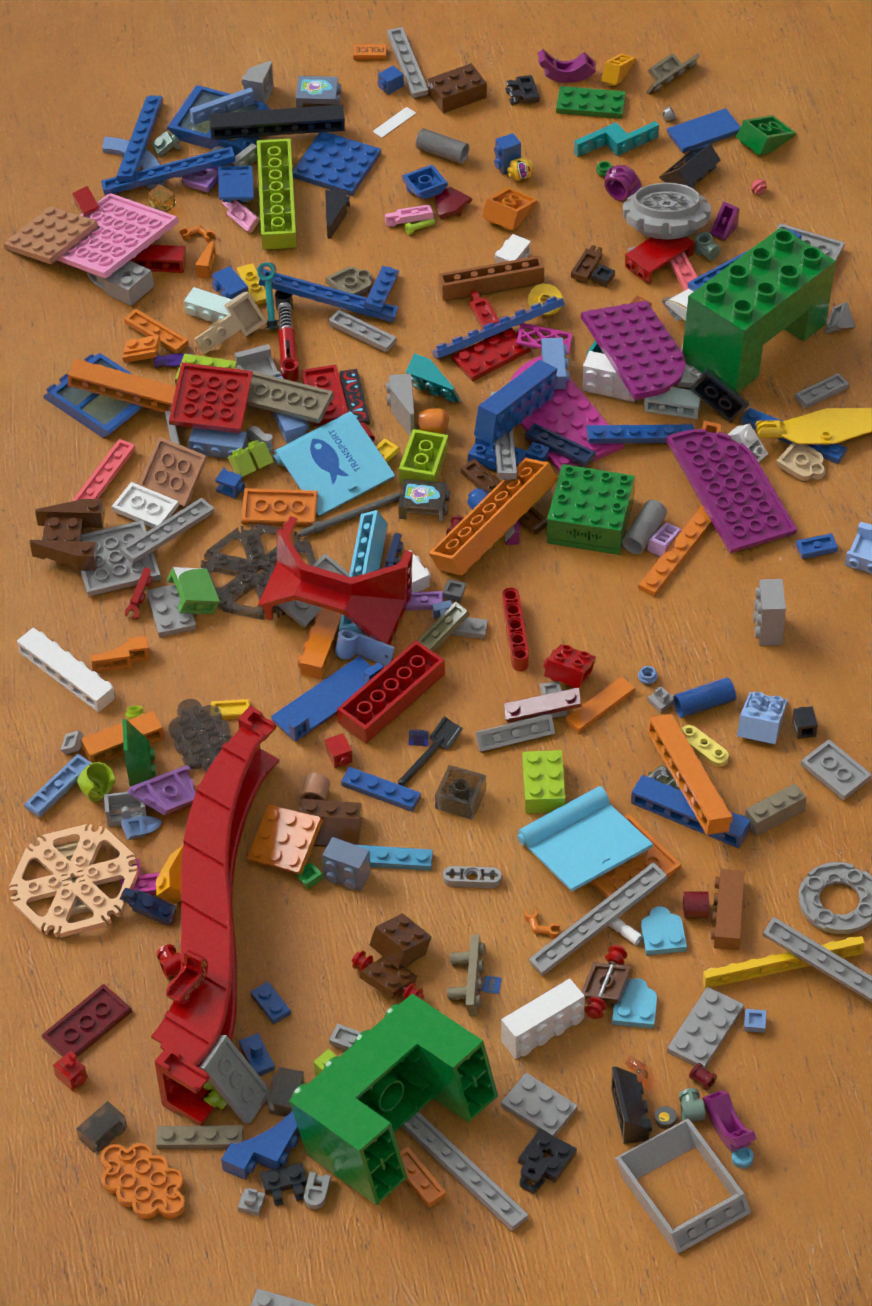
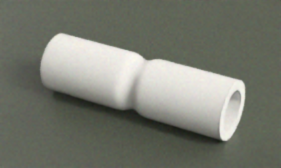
M619 918L608 925L634 945H638L643 938V935L629 925H626Z

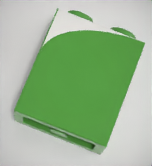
M173 567L167 581L168 583H175L181 598L177 607L179 613L214 614L220 600L208 570L203 568Z

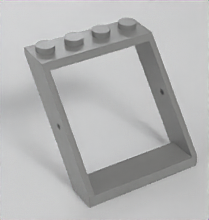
M689 1119L676 1124L615 1158L624 1182L676 1253L686 1250L751 1213L743 1191ZM696 1147L728 1190L731 1197L672 1229L637 1179Z

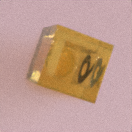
M160 184L148 193L149 206L167 213L176 206L175 193Z

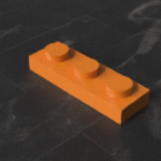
M409 1147L401 1150L400 1155L407 1174L406 1181L428 1208L445 1198L446 1191Z

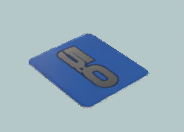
M485 976L483 992L498 994L501 978Z

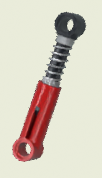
M277 290L275 292V304L279 316L280 330L278 331L281 376L285 380L295 382L299 379L296 332L292 324L293 297L292 294Z

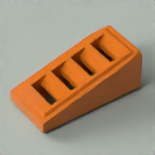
M210 241L196 262V277H210L216 256L214 241Z

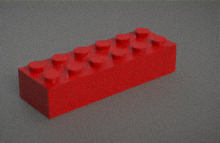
M415 640L337 708L338 723L359 739L368 743L445 675V660Z

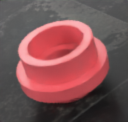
M758 179L752 183L751 191L756 195L763 193L767 189L764 179Z

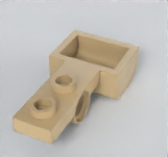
M243 292L226 303L224 306L229 315L215 321L209 326V329L194 338L204 354L239 330L246 337L267 322L248 292Z

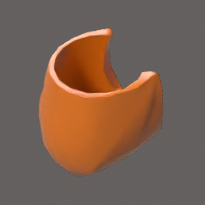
M429 408L419 412L417 423L421 431L445 435L449 424V416L444 409Z

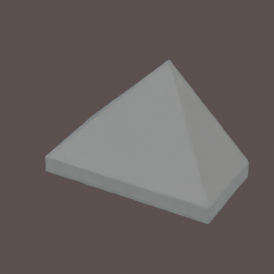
M847 302L833 307L824 331L826 334L855 327Z

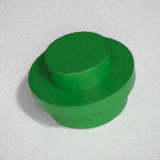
M601 161L596 167L597 174L606 177L608 169L612 167L611 163Z

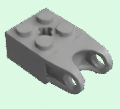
M130 260L106 279L87 272L89 279L103 289L107 295L131 306L154 287L151 270Z

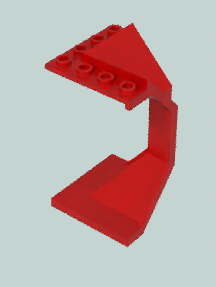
M290 516L287 523L284 522L282 530L276 528L277 564L257 605L264 610L265 619H273V608L275 605L297 600L341 613L375 640L391 645L407 604L412 597L413 552L405 550L401 561L396 565L359 576L348 577L308 565L302 560L295 549L294 526L297 518Z

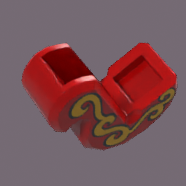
M190 950L184 953V968L170 982L166 989V996L181 1005L186 1004L190 1000L191 993L201 986L208 972L207 959Z

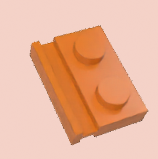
M159 335L126 341L123 351L124 356H122L124 363L157 357L156 352L159 351L161 343Z

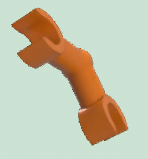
M201 225L190 229L186 227L180 229V235H182L183 240H188L191 235L197 233L204 236L207 243H210L209 237L216 239L214 231H207Z
M535 908L533 911L534 915L532 916L528 915L526 910L524 911V919L530 923L534 934H548L553 939L559 936V932L552 931L560 930L559 924L552 923L549 926H541L538 924V912Z

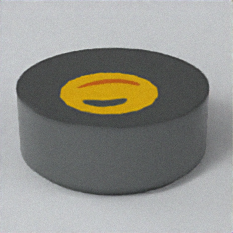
M669 1106L659 1107L655 1112L656 1124L661 1128L672 1127L676 1122L675 1110Z

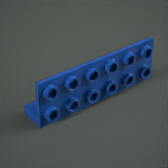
M358 656L273 714L271 720L296 742L337 714V708L379 673L384 666L380 662L370 666L361 656Z

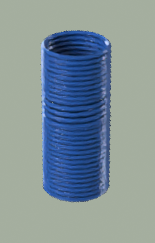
M726 677L675 694L673 701L678 715L683 718L735 701L736 691L732 681Z

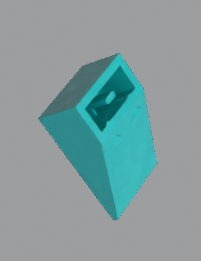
M414 353L405 371L406 374H411L413 387L420 391L423 389L427 390L436 397L438 395L443 396L449 402L456 401L461 403V399L453 385L431 359Z

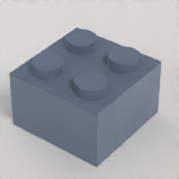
M332 837L322 855L324 879L331 883L344 885L352 890L361 891L371 874L369 850Z

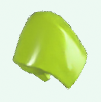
M100 762L91 763L84 768L77 780L81 791L91 802H98L103 799L104 795L111 791L116 782L110 767Z

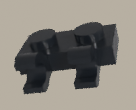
M532 75L518 76L516 80L506 81L507 87L505 90L511 96L509 98L511 105L518 104L521 100L523 103L539 102L540 96Z
M303 1163L260 1172L265 1195L272 1193L275 1206L283 1204L281 1191L293 1189L296 1201L304 1200L302 1186H306L307 1178Z

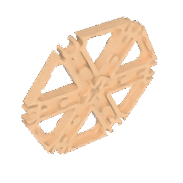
M85 824L42 835L43 839L37 838L39 846L34 847L32 844H29L31 851L26 847L9 885L11 895L17 894L11 897L13 906L41 933L44 930L45 935H48L50 930L55 929L53 932L55 937L60 935L62 938L107 926L106 922L108 924L112 923L109 917L111 914L119 917L118 910L123 913L127 902L120 900V896L125 888L133 890L139 876V870L137 865L131 867V865L137 864L135 855L106 828L103 831L102 826H100L98 831L93 832V825L90 824L88 826ZM77 835L80 837V841L71 861H69L53 844L56 840ZM105 841L109 842L120 853L116 859L93 864L101 844ZM33 859L37 860L52 874L29 881L22 879L29 862ZM76 877V882L72 883V878ZM125 878L121 891L115 899L108 898L96 886ZM55 896L47 915L43 917L38 916L27 906L29 902ZM78 899L94 914L90 919L68 923Z

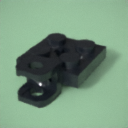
M539 1129L518 1158V1164L523 1166L521 1168L519 1186L531 1193H536L542 1187L546 1178L556 1182L575 1156L577 1148ZM544 1153H549L553 1157L548 1156L545 1158ZM527 1181H532V1182L535 1183V1184H534V1185H528L526 1182H527Z

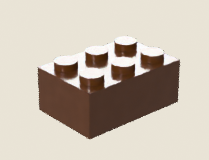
M472 63L427 79L428 95L442 113L487 98V82Z

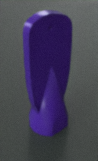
M191 353L157 355V357L153 358L154 368L163 366L180 367L184 354Z

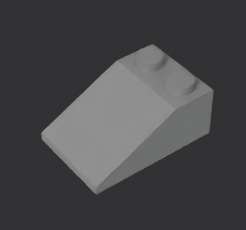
M411 374L389 375L390 382H386V391L390 393V395H387V406L391 405V413L407 434L411 436L412 430L415 429Z

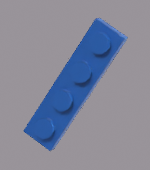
M382 266L366 299L364 308L381 313L398 277L399 270Z
M352 767L348 768L341 780V786L411 812L414 811L421 798V793Z

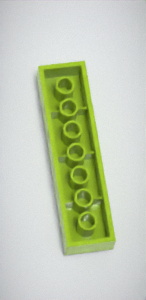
M291 138L257 140L262 250L297 248Z

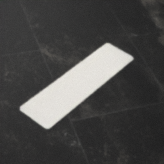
M406 107L373 130V132L383 137L416 114V112Z

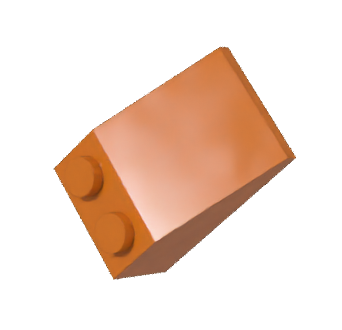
M507 187L487 199L482 218L487 219L491 224H499L506 230H513L520 226L536 205L538 199Z

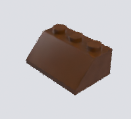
M302 799L300 812L321 817L323 820L313 846L327 847L332 837L359 845L363 817L362 803Z

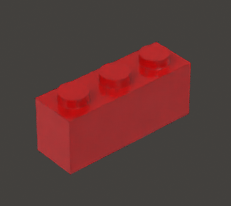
M150 244L148 248L138 253L131 261L151 270V272L184 273L186 263L185 246Z

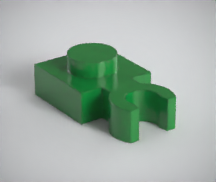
M312 862L310 864L306 863L302 875L296 874L298 880L307 890L324 879L322 873Z

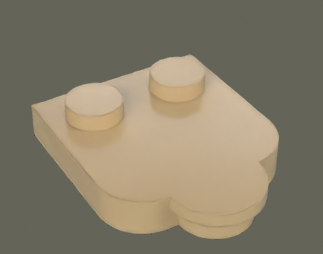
M793 442L776 461V466L802 481L809 479L820 480L825 476L822 454L806 444H796Z

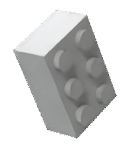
M759 580V587L755 588V598L757 600H754V610L756 612H753V623H756L757 626L755 627V638L759 639V646L782 645L786 613L783 580Z

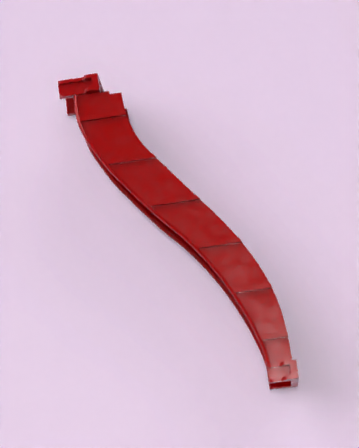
M249 706L238 718L239 730L228 743L225 742L222 750L205 773L200 785L198 784L183 839L181 868V970L185 966L184 953L190 950L207 959L208 972L201 986L191 993L190 1000L186 1004L181 1005L173 1001L169 1011L167 1010L164 1015L165 1018L151 1035L152 1039L161 1044L160 1048L163 1050L154 1061L162 1106L174 1113L177 1111L199 1126L214 1111L213 1106L203 1101V1098L210 1091L203 1087L210 1079V1076L199 1067L215 1046L220 1035H227L231 1041L233 1040L236 1023L237 955L233 920V881L238 847L244 824L256 793L270 771L279 763L277 757L260 748V744L276 729V724L265 718L262 712L252 706Z

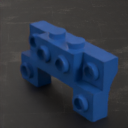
M475 437V444L468 453V462L475 459L485 468L497 471L495 444H490ZM534 442L528 450L514 447L516 467L525 458L546 462L549 457L550 447Z

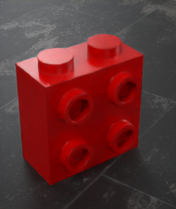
M560 644L556 650L553 649L550 657L545 659L543 668H545L544 676L552 681L567 684L571 688H581L593 672L596 656L586 651L576 650L569 645Z

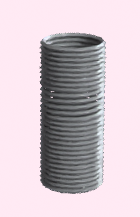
M425 128L419 131L415 145L417 149L460 164L465 162L469 153L468 143Z
M648 500L622 539V543L629 552L634 554L642 553L648 545L649 539L657 531L667 515L666 507L661 502Z

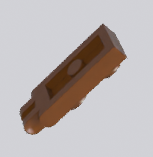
M592 245L590 249L586 248L571 271V278L587 283L602 259V248L598 247L596 250L595 245Z

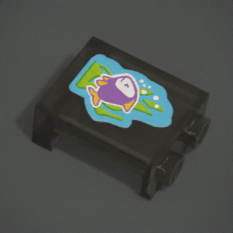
M403 479L398 506L399 519H406L407 512L439 515V522H443L444 515L448 514V504H446V501H450L451 491L447 490V483Z

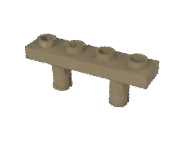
M471 935L470 950L468 952L450 953L451 965L464 964L469 966L467 985L465 987H448L447 998L448 1000H466L465 1005L469 1016H477L478 1008H481L479 990L483 989V980L480 976L481 972H484L482 955H485L486 949L485 943L481 942L479 935Z

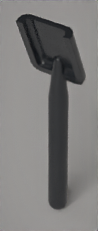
M444 716L430 735V739L435 743L398 780V784L404 786L440 746L444 749H449L463 728Z

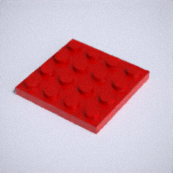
M181 362L169 425L241 433L253 371Z

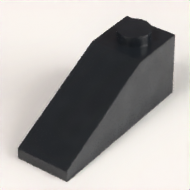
M346 189L325 190L328 239L332 238L347 214V207H350V197L346 196Z

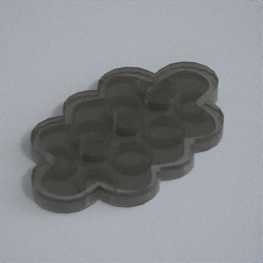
M186 699L178 705V717L170 722L169 732L171 737L175 739L174 746L176 751L182 754L184 765H188L190 769L194 770L203 768L206 773L222 750V746L232 738L230 726L227 721L222 720V713L218 707L214 705L202 707L199 701Z

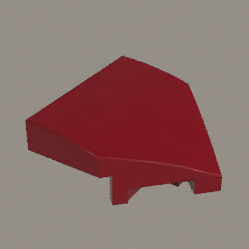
M452 187L445 188L441 194L435 196L438 215L441 220L457 213L461 216L463 208L473 200L468 195Z

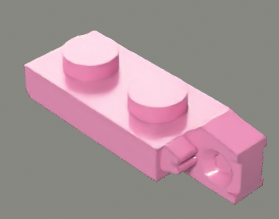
M240 201L222 202L229 209L227 215L247 232L252 233L260 218Z
M430 205L398 209L395 213L385 214V223L387 226H395L401 223L407 224L414 221L433 219L434 216Z

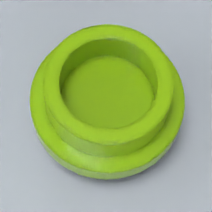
M131 706L127 708L125 715L126 718L133 719L144 714L145 711L142 710V706Z

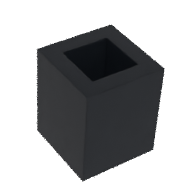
M813 706L793 709L792 722L797 739L816 737L818 724Z

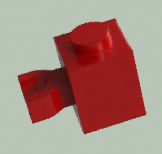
M72 1051L68 1052L53 1065L55 1076L71 1091L82 1086L88 1078L86 1067L77 1060V1056Z

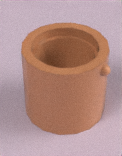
M308 774L305 777L302 788L301 801L302 799L326 800L330 780L322 774Z

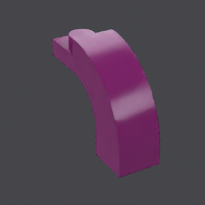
M544 49L538 52V62L544 68L545 76L551 80L561 83L578 82L596 72L595 60L585 52L570 61L557 60Z
M720 1090L702 1097L716 1132L730 1151L734 1152L752 1144L751 1141L756 1140L754 1131L744 1127L740 1122L728 1092Z

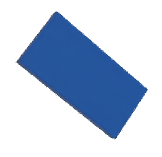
M724 108L667 128V134L679 150L684 153L736 135L740 125L729 111Z

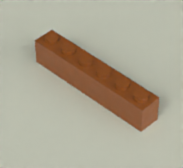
M534 256L438 274L439 291L442 300L445 301L471 296L470 292L476 290L479 294L544 283V265L541 256Z

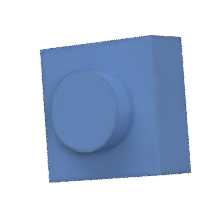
M745 1009L744 1031L765 1033L766 1010Z

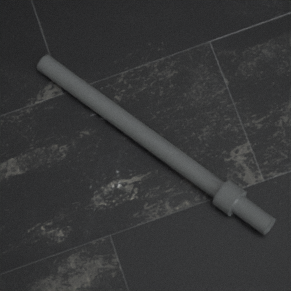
M398 492L323 522L312 523V526L300 530V535L305 537L312 533L323 532L325 528L402 499V495Z

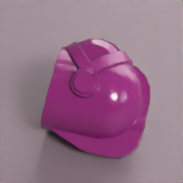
M616 165L608 169L604 186L611 197L622 201L635 194L641 188V181L630 167Z

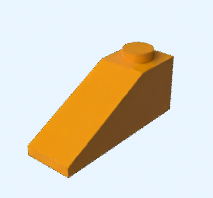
M620 53L607 60L604 64L601 81L606 82L608 86L620 84L634 64L636 57Z
M183 845L169 856L156 879V896L175 905L181 901Z

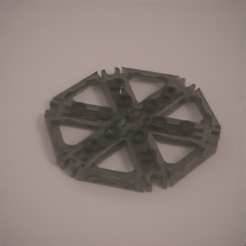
M250 524V530H245L244 526H241L240 533L238 528H236L206 550L204 559L208 561L202 560L200 565L201 568L208 570L211 580V572L237 576L221 588L214 586L220 600L218 604L219 610L265 620V613L262 607H251L235 603L254 588L258 600H260L277 564V547L265 555L260 538L264 533L276 535L277 527L256 524L255 529L254 525ZM294 531L295 549L299 554L305 553L308 564L313 566L316 560L310 541L308 542L307 538L300 541L301 534H297V531ZM239 539L246 558L222 554L220 550L233 540ZM275 605L273 613L277 615V618L280 617V611L284 616L286 613Z

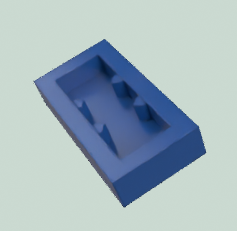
M259 1033L239 1040V1045L248 1063L259 1076L275 1070V1065Z

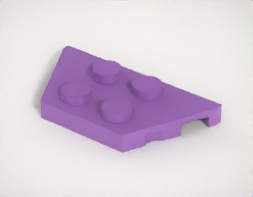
M188 765L131 786L128 790L131 796L163 815L192 805L196 794L193 789V779H190L189 776L190 767Z

